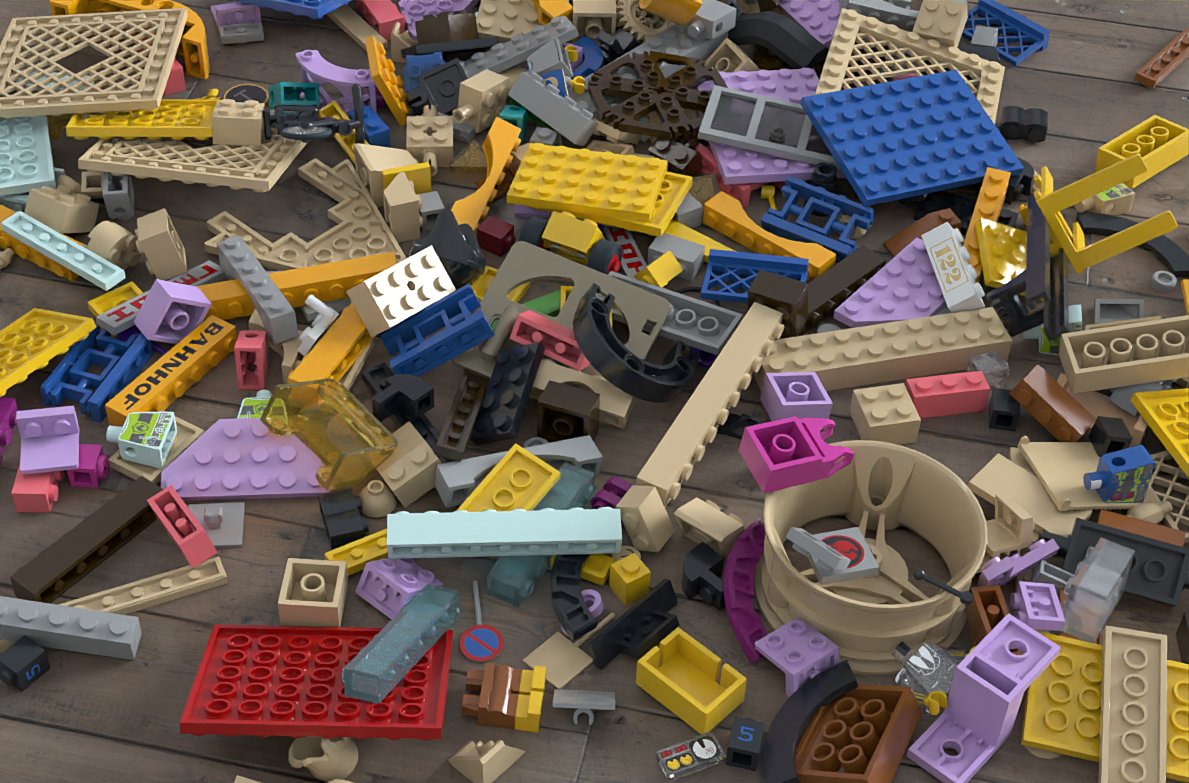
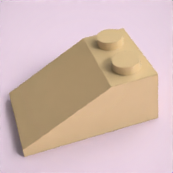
M410 422L403 425L365 453L404 508L435 487L436 467L442 463Z

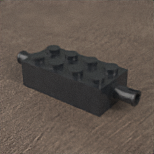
M1080 518L1075 519L1071 535L1067 537L1045 530L1041 531L1040 538L1054 539L1059 547L1058 553H1062V557H1064L1061 569L1098 586L1171 607L1178 606L1184 588L1189 589L1188 548Z

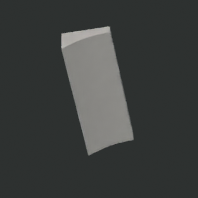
M610 271L608 274L611 277L667 299L670 303V312L658 335L677 342L680 340L686 345L719 355L743 320V314ZM596 293L598 299L603 301L606 298L602 294ZM613 304L612 319L627 324L621 312ZM647 323L643 330L652 332L655 325Z

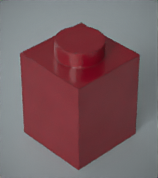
M489 215L477 228V241L480 248L502 257L515 244L514 225Z

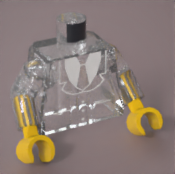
M902 641L891 654L904 665L895 680L901 687L912 688L918 705L926 716L930 713L937 715L940 712V706L943 708L948 707L947 695L951 688L955 669L970 652L968 650H954L937 646L931 642H925L915 652Z

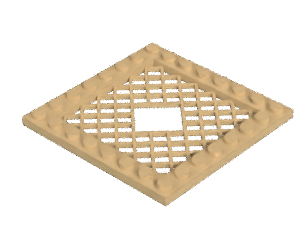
M173 8L12 18L0 44V118L11 119L19 116H59L71 113L81 115L88 112L106 113L108 111L129 112L131 110L144 109L150 111L158 109L187 21V9ZM136 32H139V33H140V34H138V35H136V36H134V37L131 36L132 34H134V33H136ZM115 33L118 34V35H116V36H114V37H112V38L108 37V36H110V35H112V34H115ZM93 34L96 35L95 37H93V38H91V39H88V38H87V37H89V36H91V35H93ZM70 36H73V38H71V39H69V40H65V38H68V37H70ZM48 37L52 38L46 42L42 41ZM145 37H148V38H149V39H147V40H145V41H143V42L140 41L141 39H143V38H145ZM123 38L127 39L121 43L117 42ZM102 39L105 40L104 42H102V43H100V44H96V42H98V41H100V40H102ZM78 41H82V43H80V44H78V45H76V46L74 45V43H76V42H78ZM57 42L61 43V44L56 45V46H54V47L51 46V45H53V44H55V43H57ZM35 43L39 44L33 48L29 47ZM132 43H135V44H136L135 46H133V47H131V48H128V47H127L128 45H130V44H132ZM111 44L114 45L113 47H111V48H109V49H105V47H107V46H109V45H111ZM87 46H91L110 57L77 74L56 63V61ZM66 47L70 48L63 52L60 51L61 49ZM44 48L47 49L46 51H44V52H42V53H38V51H40V50H42V49H44ZM142 48L146 49L140 53L136 52L137 50H140ZM120 49L123 50L122 52H120V53H118V54H114V52H116V51H118V50H120ZM53 53L56 54L55 56H53V57H51V58H47V56H49V55H51V54H53ZM129 54L132 55V57L128 59H123V57ZM29 55H33V57H31V58H29V59H27V60L24 59L25 57H27V56H29ZM38 60H42V62H40V63H38V64H36V65L33 64L34 62H36V61H38ZM137 60H141V62H139V63H137V64H135V65L132 64V62H135V61H137ZM115 61L119 62L113 66L109 65ZM47 65L51 66L45 70L41 69ZM25 66L29 67L23 71L19 70ZM124 66L128 67L123 71L118 70ZM102 67L105 68V70H103V71H101V72H99V73L96 72V70H98V69H100V68H102ZM56 70H59V71H60L59 73L54 74V75H51V74H50V73H52V72H54V71H56ZM34 71L37 72V74H34V75H32V76H28V74H30V73H32V72H34ZM134 71L137 72V74H135V75H133V76H131V77L128 76V74H130V73H132V72H134ZM110 73H114V74H115V75H113V76H111V77H109V78L105 77L106 75H108V74H110ZM88 74L92 75L86 79L82 78ZM66 75L69 76L68 78H66V79H64V80H62V81L60 80V78H62V77H64V76H66ZM42 77H46V79L40 82L36 81ZM20 78L24 79V80H22V81H20V82H18V83H14V82H13V81L18 80V79H20ZM120 78H123V79H124L123 81H121V82H119V83H115V82H114V81H116V80H118V79H120ZM98 79L101 80L100 82H98V83H96V84H94V85L91 83V82L96 81V80H98ZM75 80L78 82L72 86L68 85ZM51 82L56 83L50 87L45 86ZM29 83L32 84L31 86H29V87H27V88H25V89L23 88V86H25V85H27V84H29ZM130 83L133 84V86H131V87H129V88H127V89L124 88V86H126V85H128V84H130ZM105 85H109V86H110V87H108V88H106V89H104V90L100 89L101 87H103V86H105ZM83 86L88 87L82 91L77 90ZM61 87L64 88V90L59 91L57 93L55 92V90ZM37 89H41V91L35 94L31 93ZM14 90L19 91L13 95L8 94Z
M842 8L815 95L840 91L841 87L845 90L851 89L848 85L854 83L857 87H863L860 83L866 81L869 85H874L875 82L873 80L876 79L881 83L888 82L885 79L888 77L912 73L919 77L923 76L920 72L925 71L930 75L935 74L932 70H938L941 73L946 72L943 68H949L951 71H958L995 124L1005 67L995 61L990 62L982 59L976 54H968L956 47L943 45L937 40L921 37L915 32L899 29L896 25L880 22L874 17H866L854 10ZM862 38H867L870 43H865ZM887 45L891 50L886 51L882 46ZM876 47L879 52H873L871 48ZM859 49H864L867 54H862ZM902 53H908L911 58H906ZM891 55H897L899 59L894 60ZM884 56L888 61L883 62L879 57ZM872 58L876 63L871 64L867 59ZM860 60L864 65L859 66L855 61ZM928 60L932 65L927 66L923 61ZM917 62L921 67H915L912 63ZM905 64L909 69H903L900 65ZM888 66H893L897 71H891ZM876 68H882L885 73H879ZM863 70H870L873 74L867 75ZM851 72H858L860 77H855ZM969 75L973 80L968 81L965 76Z
M271 128V140H266L263 135V144L261 146L214 145L193 149L181 140H173L171 137H161L157 140H149L147 137H137L132 140L113 137L107 140L100 139L78 159L79 169L88 170L90 173H100L103 171L111 172L115 176L128 174L135 175L136 178L140 179L154 177L160 181L180 180L185 184L197 182L206 183L209 187L223 185L235 190L249 188L255 192H266L273 187L307 143H303L302 140L284 138L278 135L277 129ZM296 131L290 134H315L316 131Z

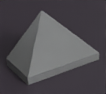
M1094 299V324L1144 318V299Z

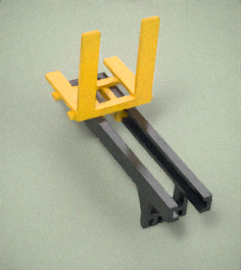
M1139 153L1054 192L1053 177L1046 166L1041 168V177L1039 174L1034 176L1040 191L1036 190L1033 195L1028 197L1027 206L1023 204L1019 206V214L1027 226L1026 270L1002 287L990 291L986 295L988 300L992 301V307L997 309L996 314L999 316V319L1004 321L1005 329H1009L1007 332L1010 337L1041 324H1044V332L1049 341L1060 337L1061 334L1069 333L1068 258L1075 271L1080 274L1083 272V269L1178 228L1176 220L1171 211L1168 210L1085 247L1084 233L1078 222L1073 223L1072 234L1060 212L1061 210L1147 172V166ZM1026 291V302L1031 310L1036 309L1037 300L1041 298L1044 299V306L1027 313L1017 295Z

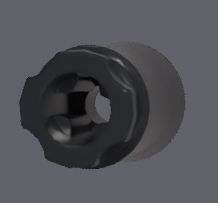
M825 162L816 164V168H814V172L811 175L810 185L823 187L828 192L836 194L837 168L833 164ZM813 210L811 213L812 215L819 217L829 216L816 210Z

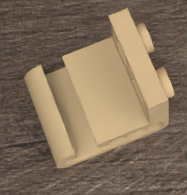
M1006 492L995 494V519L986 521L987 545L982 563L976 573H981L984 569L983 565L995 557H999L1002 560L1007 556L1010 558L1018 553L1022 557L1030 552L1029 547L1032 545V534L1035 529L1032 515L1024 510Z

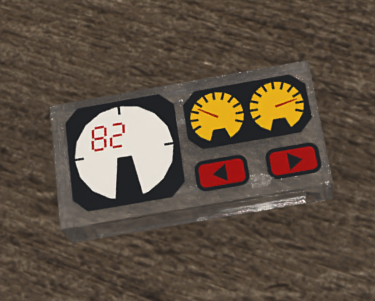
M713 731L656 751V759L670 782L725 762L726 754Z

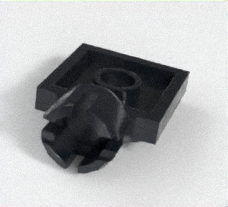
M456 58L417 76L420 84L406 93L407 103L409 106L411 105V111L415 116H421L426 105H429V109H431V105L436 106L438 112L443 114L457 109L460 83L468 79L459 59Z

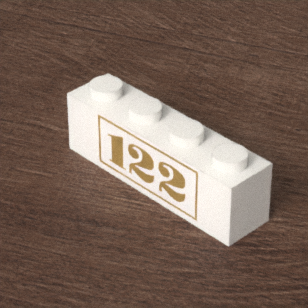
M946 222L921 235L948 309L955 313L984 308L985 305L982 297L985 296V293L979 282L976 283L975 281L978 275L973 265L968 263L971 257L966 247L961 245L964 239L959 229H953Z

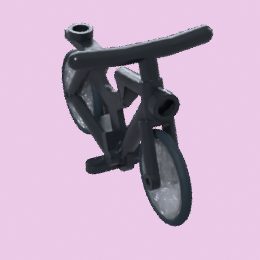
M358 83L352 85L353 120H338L329 116L319 119L317 104L311 106L277 104L274 105V108L263 107L265 139L271 140V128L277 129L278 135L284 138L302 140L303 143L332 138L335 136V133L348 136L355 129V144H365L361 86Z

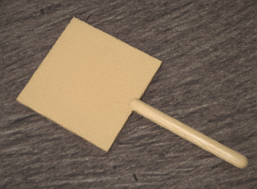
M610 613L597 624V628L583 635L575 643H572L561 633L556 632L524 658L522 662L533 671L534 666H546V681L556 689H562L593 663L592 657L581 650L579 646L615 618V614Z

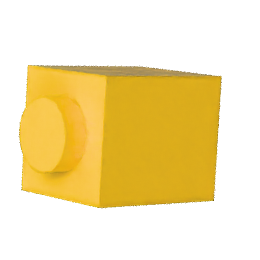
M635 553L610 564L609 587L625 606L643 598L650 591L651 571Z

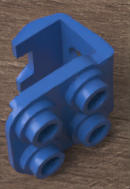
M442 52L406 56L407 65L403 70L406 93L419 86L420 83L417 76L446 63L442 59Z

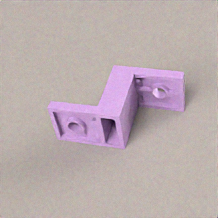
M1008 613L956 667L947 699L948 707L908 749L906 757L943 783H968L1010 737L1024 691L1059 655L1061 647ZM1016 648L1021 650L1024 654L1015 655L1011 653L1009 649ZM943 749H955L959 755L949 756Z

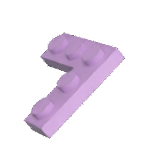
M1041 539L1029 547L1030 552L1022 557L1018 553L1010 558L1007 556L1002 560L999 557L993 558L983 565L984 569L981 571L982 573L979 576L976 587L1004 585L1035 567L1040 560L1045 561L1057 554L1059 550L1057 543L1054 539L1048 542Z

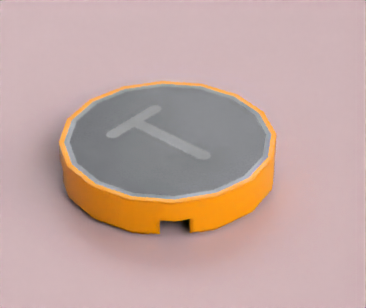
M254 84L232 87L224 95V99H232L235 102L245 103L247 100H255L265 104V107L269 105L268 92L263 87Z

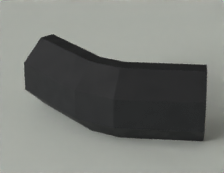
M771 11L742 14L736 20L735 27L728 31V39L737 46L758 44L766 47L793 69H811L826 58L828 53L826 46L789 17Z

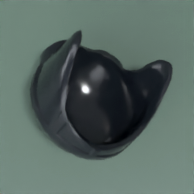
M448 208L440 212L432 230L421 240L415 239L412 244L409 257L432 245L455 289H460L467 284L470 285L485 272L486 260L472 227L466 223L458 225L453 212Z

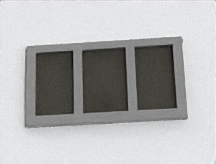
M714 85L712 88V93L699 129V139L814 165L825 162L833 164L837 170L842 171L800 104Z

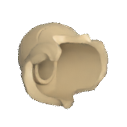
M306 736L294 740L288 750V760L294 768L306 767L317 779L326 782L335 779L344 780L356 767L358 749L350 737L326 739L323 737Z

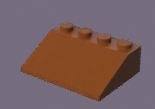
M858 684V688L844 693L826 706H820L814 712L813 719L808 724L795 749V766L799 783H891L923 714L912 688Z

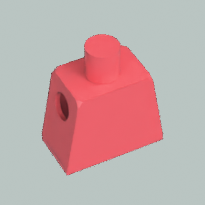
M242 330L234 347L238 390H265L269 365L267 332ZM251 365H256L255 371H250L248 368Z

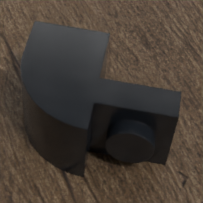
M620 28L613 36L602 30L596 36L601 44L599 47L602 49L603 59L610 63L639 46L634 36Z
M1021 158L1018 159L1024 166V170L1019 175L1010 176L1004 199V203L1009 205L1012 204L1016 197L1020 198L1022 194L1026 196L1030 194L1034 169L1027 161Z
M398 374L386 378L385 390L378 392L372 397L373 417L379 422H382L400 409L416 420L435 407L434 387L423 379L410 374Z
M705 542L700 543L686 555L683 562L681 586L689 600L699 594L706 603L713 605L720 611L726 606L724 584L720 579L724 557Z

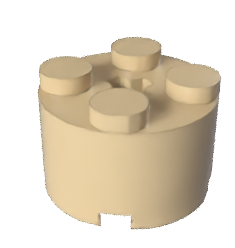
M103 221L98 224L88 235L91 238L88 246L86 244L83 246L123 270L129 266H135L140 260V254L136 245L137 236L114 222Z

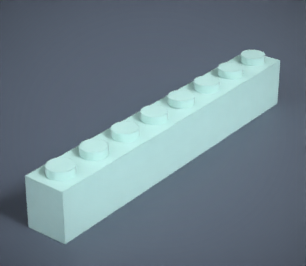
M578 507L569 510L544 508L540 511H526L524 509L496 511L488 509L482 512H467L465 510H457L451 513H439L437 511L409 513L400 511L395 514H387L388 559L621 553L622 529L620 509H612L610 507L586 510Z

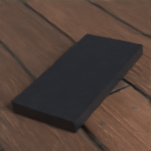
M497 37L415 45L402 49L401 55L403 58H406L407 55L419 56L433 54L434 52L451 54L481 51L498 44Z

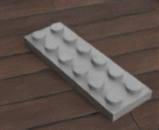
M558 16L544 26H535L524 35H515L511 38V41L504 44L498 43L492 46L491 50L484 53L478 52L471 59L464 62L460 61L468 79L486 69L499 73L526 61L528 56L555 37L563 44L578 37L579 34L576 27L566 16Z

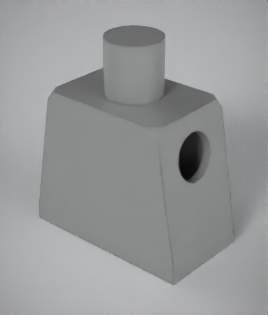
M702 0L700 9L687 23L688 34L691 37L700 35L707 39H715L735 27L737 8L717 0Z
M103 172L102 195L109 218H118L121 221L129 220L134 216L135 199L131 175L115 176L111 172ZM118 182L121 184V191L115 188V184Z

